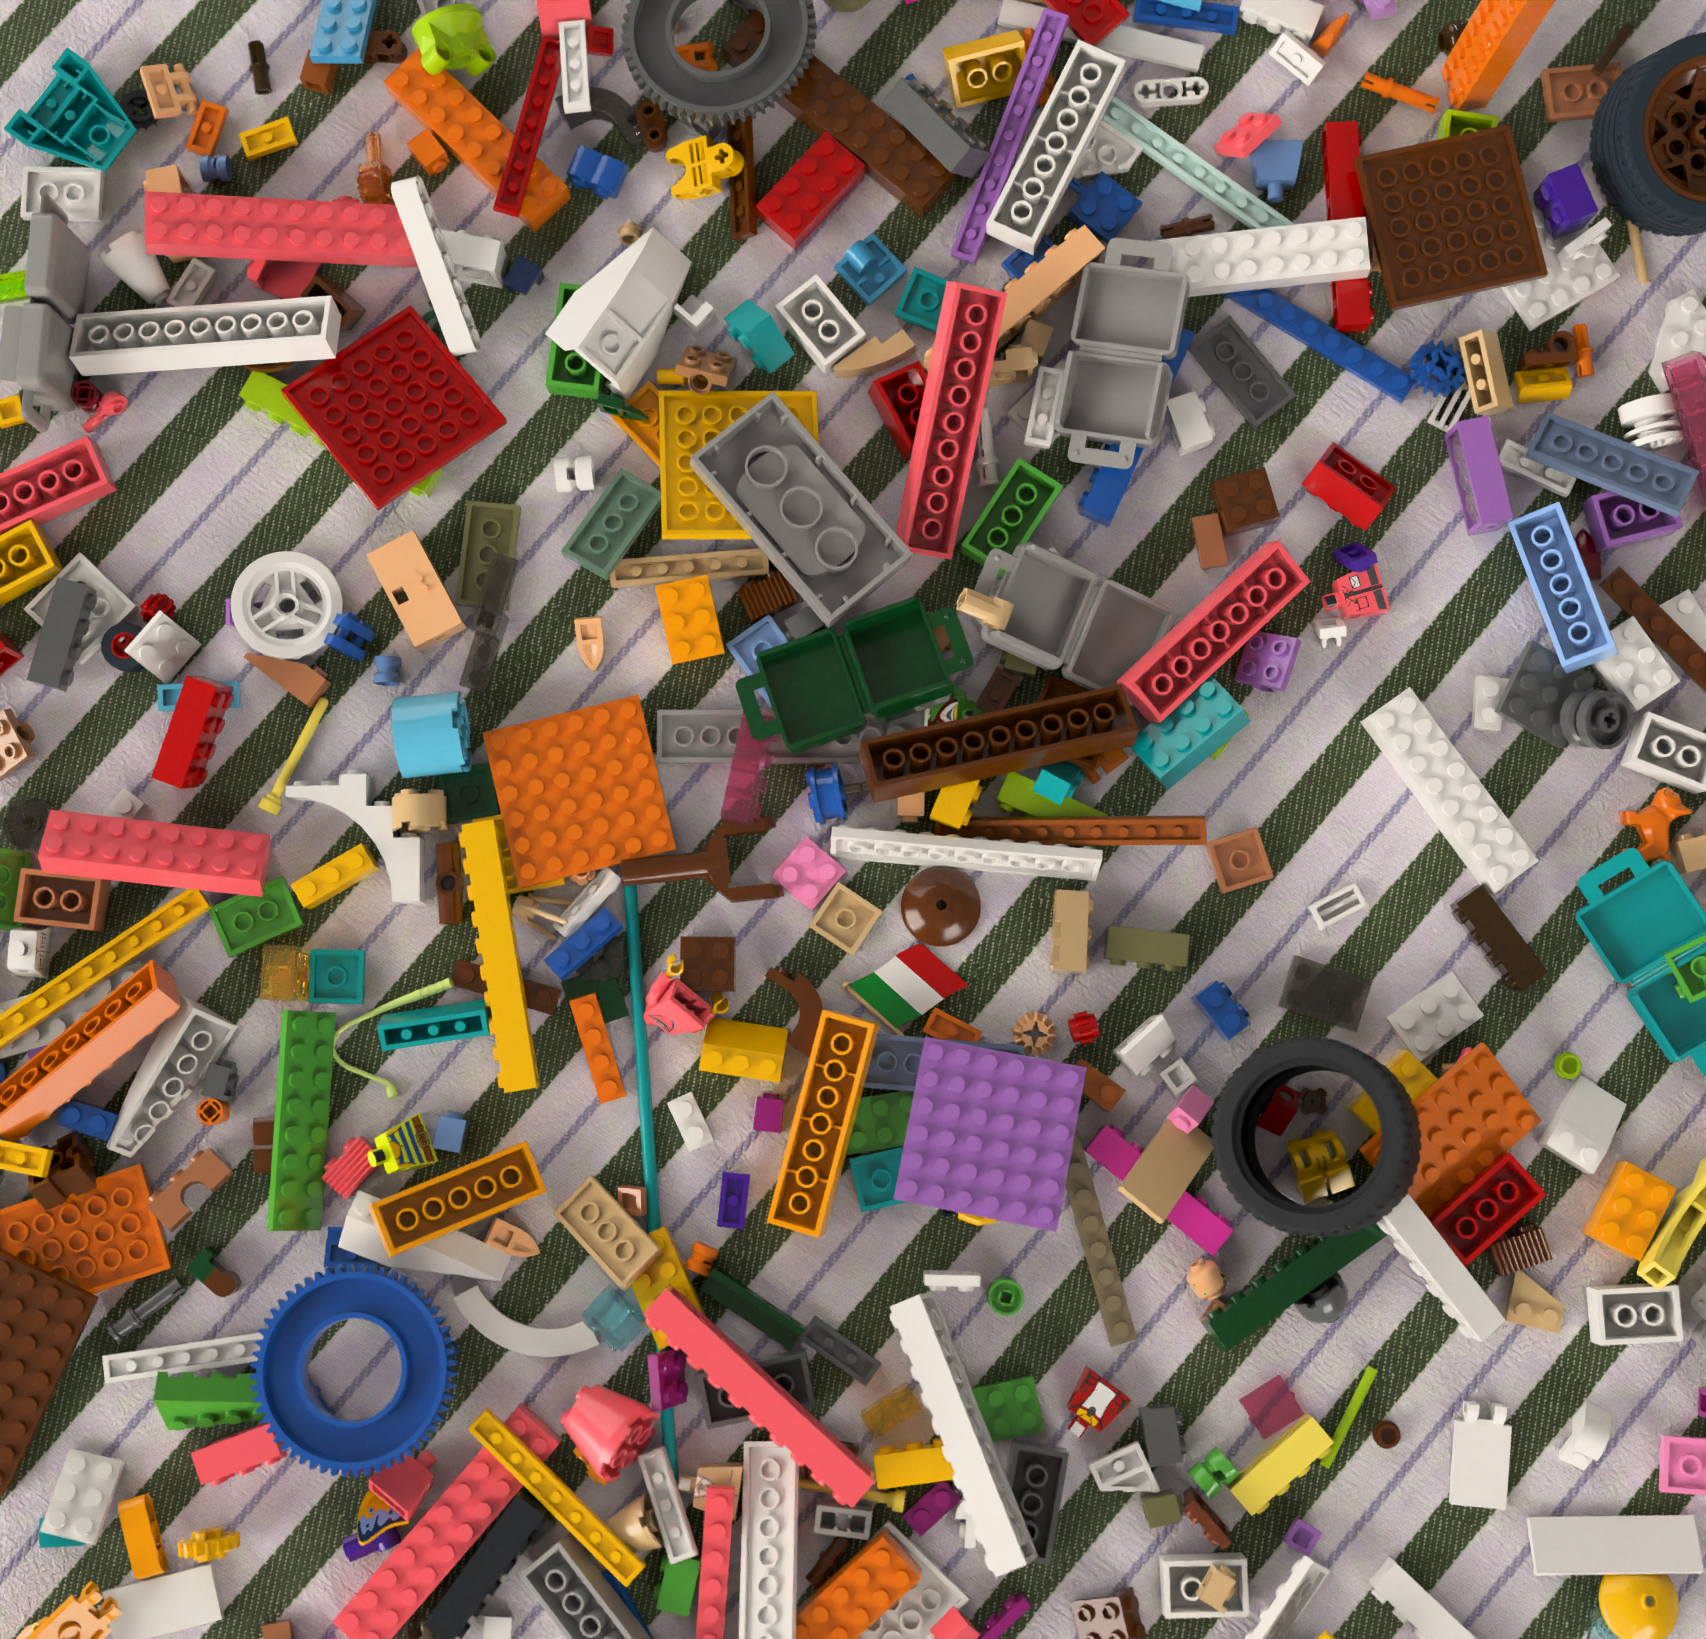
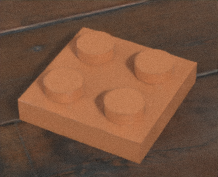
M1257 827L1207 842L1205 845L1221 894L1274 878Z

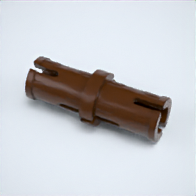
M1210 213L1192 219L1185 217L1179 222L1160 225V234L1164 236L1162 239L1187 237L1206 231L1215 230L1214 220H1211L1213 215Z
M835 1536L827 1549L821 1551L819 1560L805 1578L813 1586L820 1588L833 1569H837L839 1560L850 1545H852V1541L848 1537Z

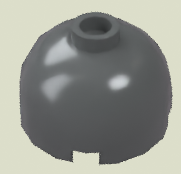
M1336 1272L1293 1304L1299 1313L1310 1322L1333 1323L1340 1318L1348 1304V1290L1342 1277Z

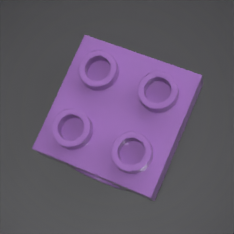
M1257 631L1246 642L1234 680L1265 692L1275 693L1276 690L1285 692L1301 641L1298 638Z

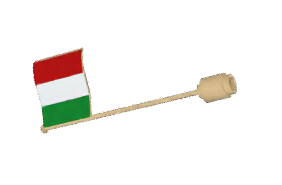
M922 943L900 952L875 972L851 984L845 981L841 985L842 990L846 989L896 1035H904L897 1029L898 1027L922 1016L950 994L969 987L966 982Z

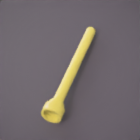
M321 697L318 700L270 795L267 794L265 798H261L257 806L258 808L275 816L278 815L281 809L280 797L328 706L327 698Z
M799 1477L798 1488L828 1494L833 1493L827 1484L821 1486L813 1479ZM895 1488V1491L890 1490L889 1493L868 1490L861 1497V1500L887 1504V1507L892 1508V1511L903 1513L906 1490Z

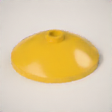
M1667 1574L1604 1575L1599 1589L1600 1610L1607 1626L1620 1639H1665L1672 1632L1678 1619L1679 1601L1676 1589ZM1647 1597L1650 1598V1601H1651L1650 1606H1648V1605L1646 1604V1598H1647Z

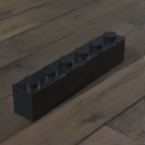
M525 1486L522 1487L425 1622L424 1626L441 1639L463 1638L471 1627L467 1621L472 1615L477 1618L487 1603L483 1599L487 1593L491 1596L494 1595L502 1583L498 1579L503 1572L507 1575L518 1561L514 1558L518 1550L524 1553L533 1540L529 1536L535 1528L537 1531H540L549 1518L545 1515L548 1509Z

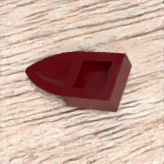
M1583 528L1575 537V541L1590 580L1598 581L1601 579L1600 552H1596L1592 537Z

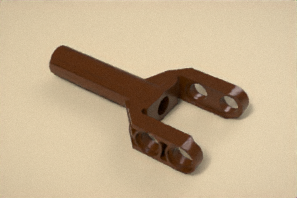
M771 816L724 821L700 852L621 860L620 873L623 887L703 878L731 903L784 897L783 886H776L772 883L729 888L731 879L727 842L723 840V837L764 833L769 829L776 828V819Z

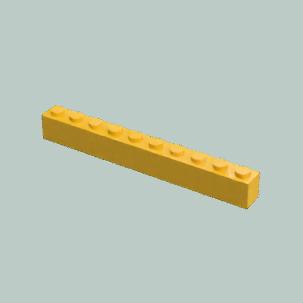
M491 819L462 824V832H459V842L461 848L466 850L467 858L463 859L465 874L470 875L471 885H467L469 900H474L475 911L471 912L474 928L478 927L479 938H476V948L478 954H482L484 963L480 965L482 980L487 982L488 991L484 992L486 1007H491L492 1018L488 1019L491 1035L495 1034L497 1044L493 1045V1055L495 1061L500 1063L501 1072H497L499 1088H504V1093L540 1087L498 822Z

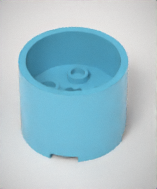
M461 691L401 697L393 700V741L397 763L403 778L468 772L471 770L472 752L467 750V748H470V723L465 699H459Z

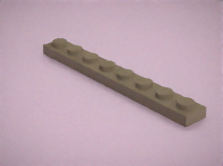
M1076 1127L1065 1187L1109 1344L1112 1347L1137 1340V1336L1078 1127Z

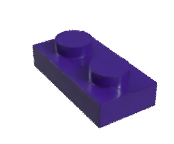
M1358 542L1332 551L1335 561L1353 572L1366 571L1370 568V565L1378 563L1376 553Z
M723 1171L717 1227L744 1229L750 1174Z

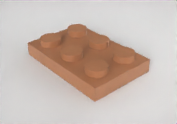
M1621 62L1609 63L1600 76L1591 72L1595 64L1543 69L1541 80L1547 123L1595 118V112L1601 104L1600 101L1603 95L1607 94V89L1610 85L1614 84L1615 79L1622 75Z

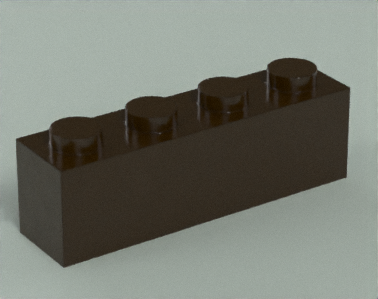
M1483 885L1475 886L1450 905L1454 910L1452 915L1455 920L1467 927L1470 931L1468 933L1469 938L1476 946L1482 947L1486 953L1484 955L1485 959L1493 968H1498L1503 975L1501 980L1508 989H1513L1515 992L1523 991L1548 972Z

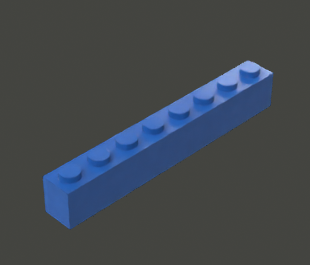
M1183 327L1177 355L1171 360L1162 359L1161 361L1168 364L1173 373L1171 386L1195 335L1194 332ZM1105 444L1103 450L1119 452L1120 445ZM1136 447L1133 464L1128 469L1101 466L1100 469L1094 468L1089 482L1093 483L1090 492L1084 491L1078 504L1083 507L1080 513L1081 516L1109 527L1144 448Z

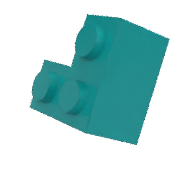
M749 299L724 318L729 326L726 329L728 334L735 342L739 341L746 350L749 349L753 355L750 356V359L759 370L764 368L771 374L795 355L770 314Z

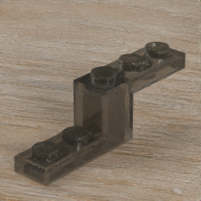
M497 553L492 555L470 626V630L475 635L459 683L461 687L484 694L487 692L509 621L505 610L520 565V561Z

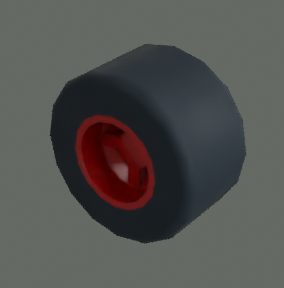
M118 623L110 627L104 634L101 642V652L104 659L112 667L126 673L139 672L145 669L144 666L124 651L143 629L132 623Z

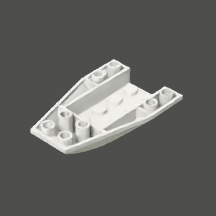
M653 227L576 290L545 334L563 350L574 349L608 379L605 386L613 393L622 396L626 402L656 358L672 316L673 307L676 305L692 262Z

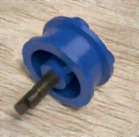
M837 762L832 763L830 768L817 770L813 766L810 767V770L805 771L807 785L811 789V793H808L810 809H813L815 822H820L821 825L826 824V820L841 817L843 821L848 820L847 796L870 792L867 781L845 785Z

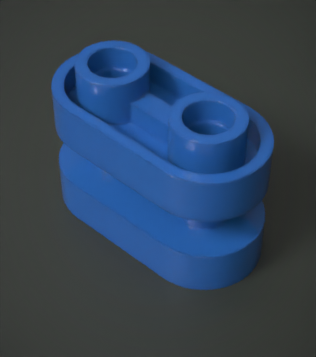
M344 611L343 615L337 613L333 624L338 626L339 630L336 635L327 633L323 643L352 659L363 662L367 652L360 649L363 641L372 643L376 635L372 631L373 626L359 620V617L347 611ZM349 633L354 636L351 643L346 640Z

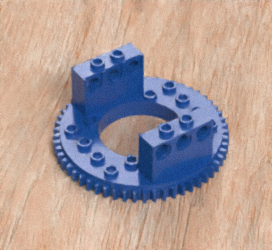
M348 1264L346 1271L343 1265L336 1266L335 1272L332 1268L325 1269V1276L321 1272L314 1273L315 1281L311 1277L304 1278L305 1286L301 1283H296L294 1285L296 1293L286 1291L288 1300L279 1299L277 1302L280 1309L271 1308L270 1310L274 1316L273 1319H264L268 1328L259 1329L258 1332L264 1338L262 1340H255V1344L260 1347V1350L252 1352V1355L257 1357L258 1361L250 1363V1367L257 1369V1373L250 1375V1379L257 1380V1384L252 1386L251 1390L258 1391L259 1394L253 1398V1402H261V1406L256 1410L257 1413L264 1412L266 1415L261 1420V1423H270V1427L266 1432L267 1434L276 1432L273 1442L283 1441L282 1451L292 1449L289 1456L291 1459L300 1455L299 1464L303 1465L310 1461L309 1469L311 1470L316 1469L320 1465V1473L322 1474L326 1473L330 1468L331 1476L338 1475L341 1469L342 1477L349 1476L351 1470L353 1476L358 1477L361 1476L363 1469L365 1476L372 1474L373 1468L377 1473L383 1471L384 1465L388 1469L393 1468L394 1460L398 1464L405 1461L404 1454L407 1457L414 1455L413 1447L417 1450L423 1448L421 1439L426 1442L432 1439L428 1431H438L439 1428L435 1422L445 1420L441 1411H448L450 1409L445 1401L454 1398L448 1391L457 1385L451 1381V1377L458 1375V1372L452 1370V1366L458 1364V1360L452 1358L461 1350L454 1341L455 1338L449 1334L451 1326L445 1327L443 1325L447 1317H438L437 1315L441 1307L431 1306L434 1298H425L426 1290L419 1289L417 1282L407 1284V1276H402L398 1280V1272L392 1271L388 1275V1268L381 1267L378 1272L377 1265H370L367 1270L366 1264H359L356 1270L354 1264ZM351 1318L368 1320L383 1328L394 1340L401 1358L400 1383L392 1400L376 1415L365 1420L355 1421L335 1416L336 1412L334 1409L328 1407L319 1393L321 1391L319 1386H315L308 1376L310 1355L317 1340L334 1324Z

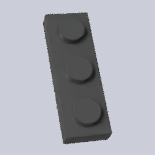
M816 1315L813 1316L805 1331L799 1337L800 1340L864 1386H867L882 1364Z

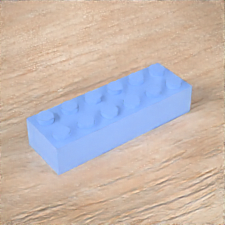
M1560 502L1509 521L1508 526L1560 663L1566 674L1619 654Z

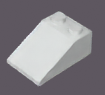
M1161 1014L1153 1015L1121 1042L1112 1053L1133 1076H1137L1139 1073L1141 1076H1144L1154 1067L1152 1061L1160 1055L1163 1058L1173 1050L1172 1043L1176 1038L1166 1019Z
M1579 1075L1537 1143L1581 1172L1594 1174L1608 1151L1627 1104Z

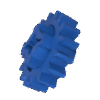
M1441 340L1437 346H1435L1433 341H1430L1427 346L1422 344L1411 357L1412 362L1408 368L1414 370L1410 375V379L1418 380L1415 387L1423 386V393L1426 394L1430 390L1435 398L1440 392L1443 397H1447L1450 392L1454 394L1466 380L1464 378L1466 375L1465 368H1463L1464 362L1463 359H1459L1461 351L1453 352V344L1444 347V343ZM1424 358H1427L1425 365H1423ZM1451 373H1453V379L1450 381L1449 378L1452 376Z

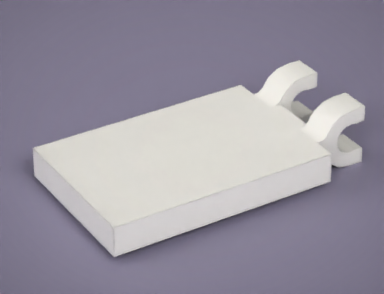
M1463 1400V1420L1454 1419L1449 1503L1451 1505L1506 1510L1512 1426L1504 1424L1507 1416V1407L1499 1403H1490V1420L1478 1419L1480 1405L1475 1404V1401Z

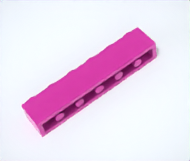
M1103 1124L1084 1147V1151L1122 1182L1144 1149L1135 1142H1132L1130 1145L1123 1140L1122 1137L1125 1134L1113 1124L1110 1127ZM1184 1191L1166 1219L1208 1254L1214 1256L1234 1231L1228 1226L1231 1221L1220 1212L1214 1215L1207 1209L1209 1203L1198 1194L1192 1197L1188 1192Z

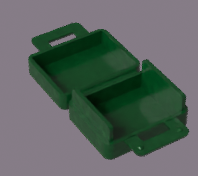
M917 596L846 620L843 628L844 635L837 637L833 630L824 629L761 651L756 658L760 672L741 678L736 682V690L752 737L756 740H763L781 733L788 752L798 754L863 731L867 725L864 713L872 712L874 720L877 723L884 724L950 701L954 696V689L949 675L970 668L974 661L955 609L946 607L927 614L923 602ZM942 625L945 627L955 655L945 660L933 632V628ZM763 687L766 689L775 715V719L766 722L763 720L754 690Z

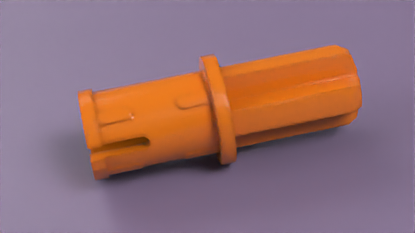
M1574 325L1572 327V334L1578 354V360L1576 361L1577 377L1595 375L1592 362V352L1594 349L1590 347L1587 325Z

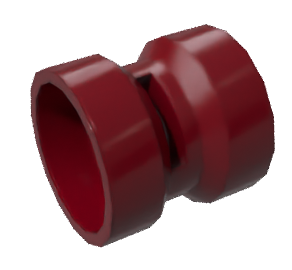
M85 380L75 383L71 389L73 402L85 412H97L96 409L100 406L99 402L104 396L103 393L89 381Z

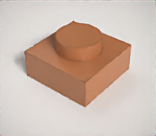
M630 1185L619 1186L618 1202L630 1215L644 1216L647 1214L646 1187Z

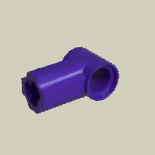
M396 1526L384 1531L364 1546L359 1544L357 1533L342 1539L344 1553L350 1562L375 1551H385L402 1542Z

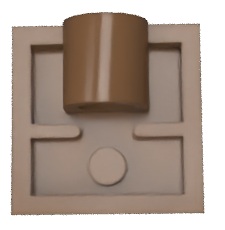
M697 345L687 346L676 364L675 375L689 378L688 384L690 389L697 394H705L711 389L713 384L727 386L736 369L738 358L731 357L726 352L714 353L706 351L704 347ZM697 375L705 376L708 382L701 381Z
M4 709L0 712V781L35 756L29 745L35 739L33 729L27 723L17 721L11 709Z

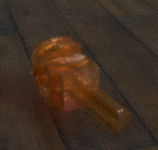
M369 131L365 137L367 162L358 164L357 189L363 203L394 205L391 192L392 174L391 169L382 160L381 135L378 132Z

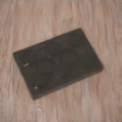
M1294 955L1278 1007L1352 1032H1357L1373 981Z

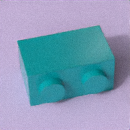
M1067 761L1048 764L1043 767L1032 790L1061 805L1066 797L1071 799L1076 788L1079 787L1085 773L1081 771L1082 767Z

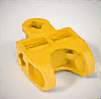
M706 135L684 141L666 152L667 163L672 165L683 164L686 166L683 178L671 187V195L676 199H701L721 193V179L738 175L744 167V158L740 152L734 150L727 143L716 145V142Z

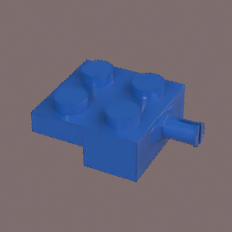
M1102 171L1086 187L1075 178L1072 179L1068 188L1079 195L1078 201L1069 211L1068 218L1080 228L1085 224L1092 233L1107 244L1112 238H1116L1143 204V202Z

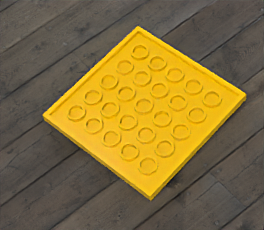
M659 390L662 539H752L690 467V457L773 391H708L705 394H697L693 391ZM774 391L819 444L817 391Z

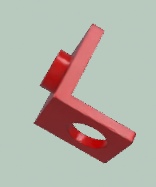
M1284 1084L1279 1086L1272 1093L1270 1102L1257 1121V1126L1281 1136L1297 1112L1300 1092ZM1279 1092L1289 1094L1292 1101L1284 1099Z

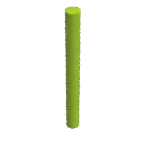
M1369 1365L1332 1437L1334 1443L1330 1446L1331 1451L1319 1463L1327 1469L1330 1468L1378 1370Z

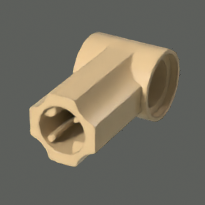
M964 588L956 603V610L982 620V624L999 631H1005L1014 607L1012 603L1006 600L988 597L969 588Z

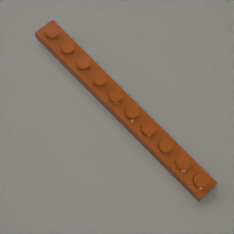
M1206 815L970 817L967 827L961 825L959 831L935 821L936 836L955 834L961 838L971 839L974 837H985L988 840L994 841L1011 839L1016 843H1027L1030 841L1040 842L1042 845H1206L1207 843Z

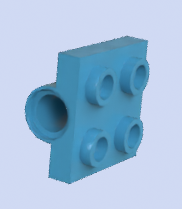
M873 232L863 241L858 240L847 250L844 258L834 266L836 273L868 307L905 276L908 271Z

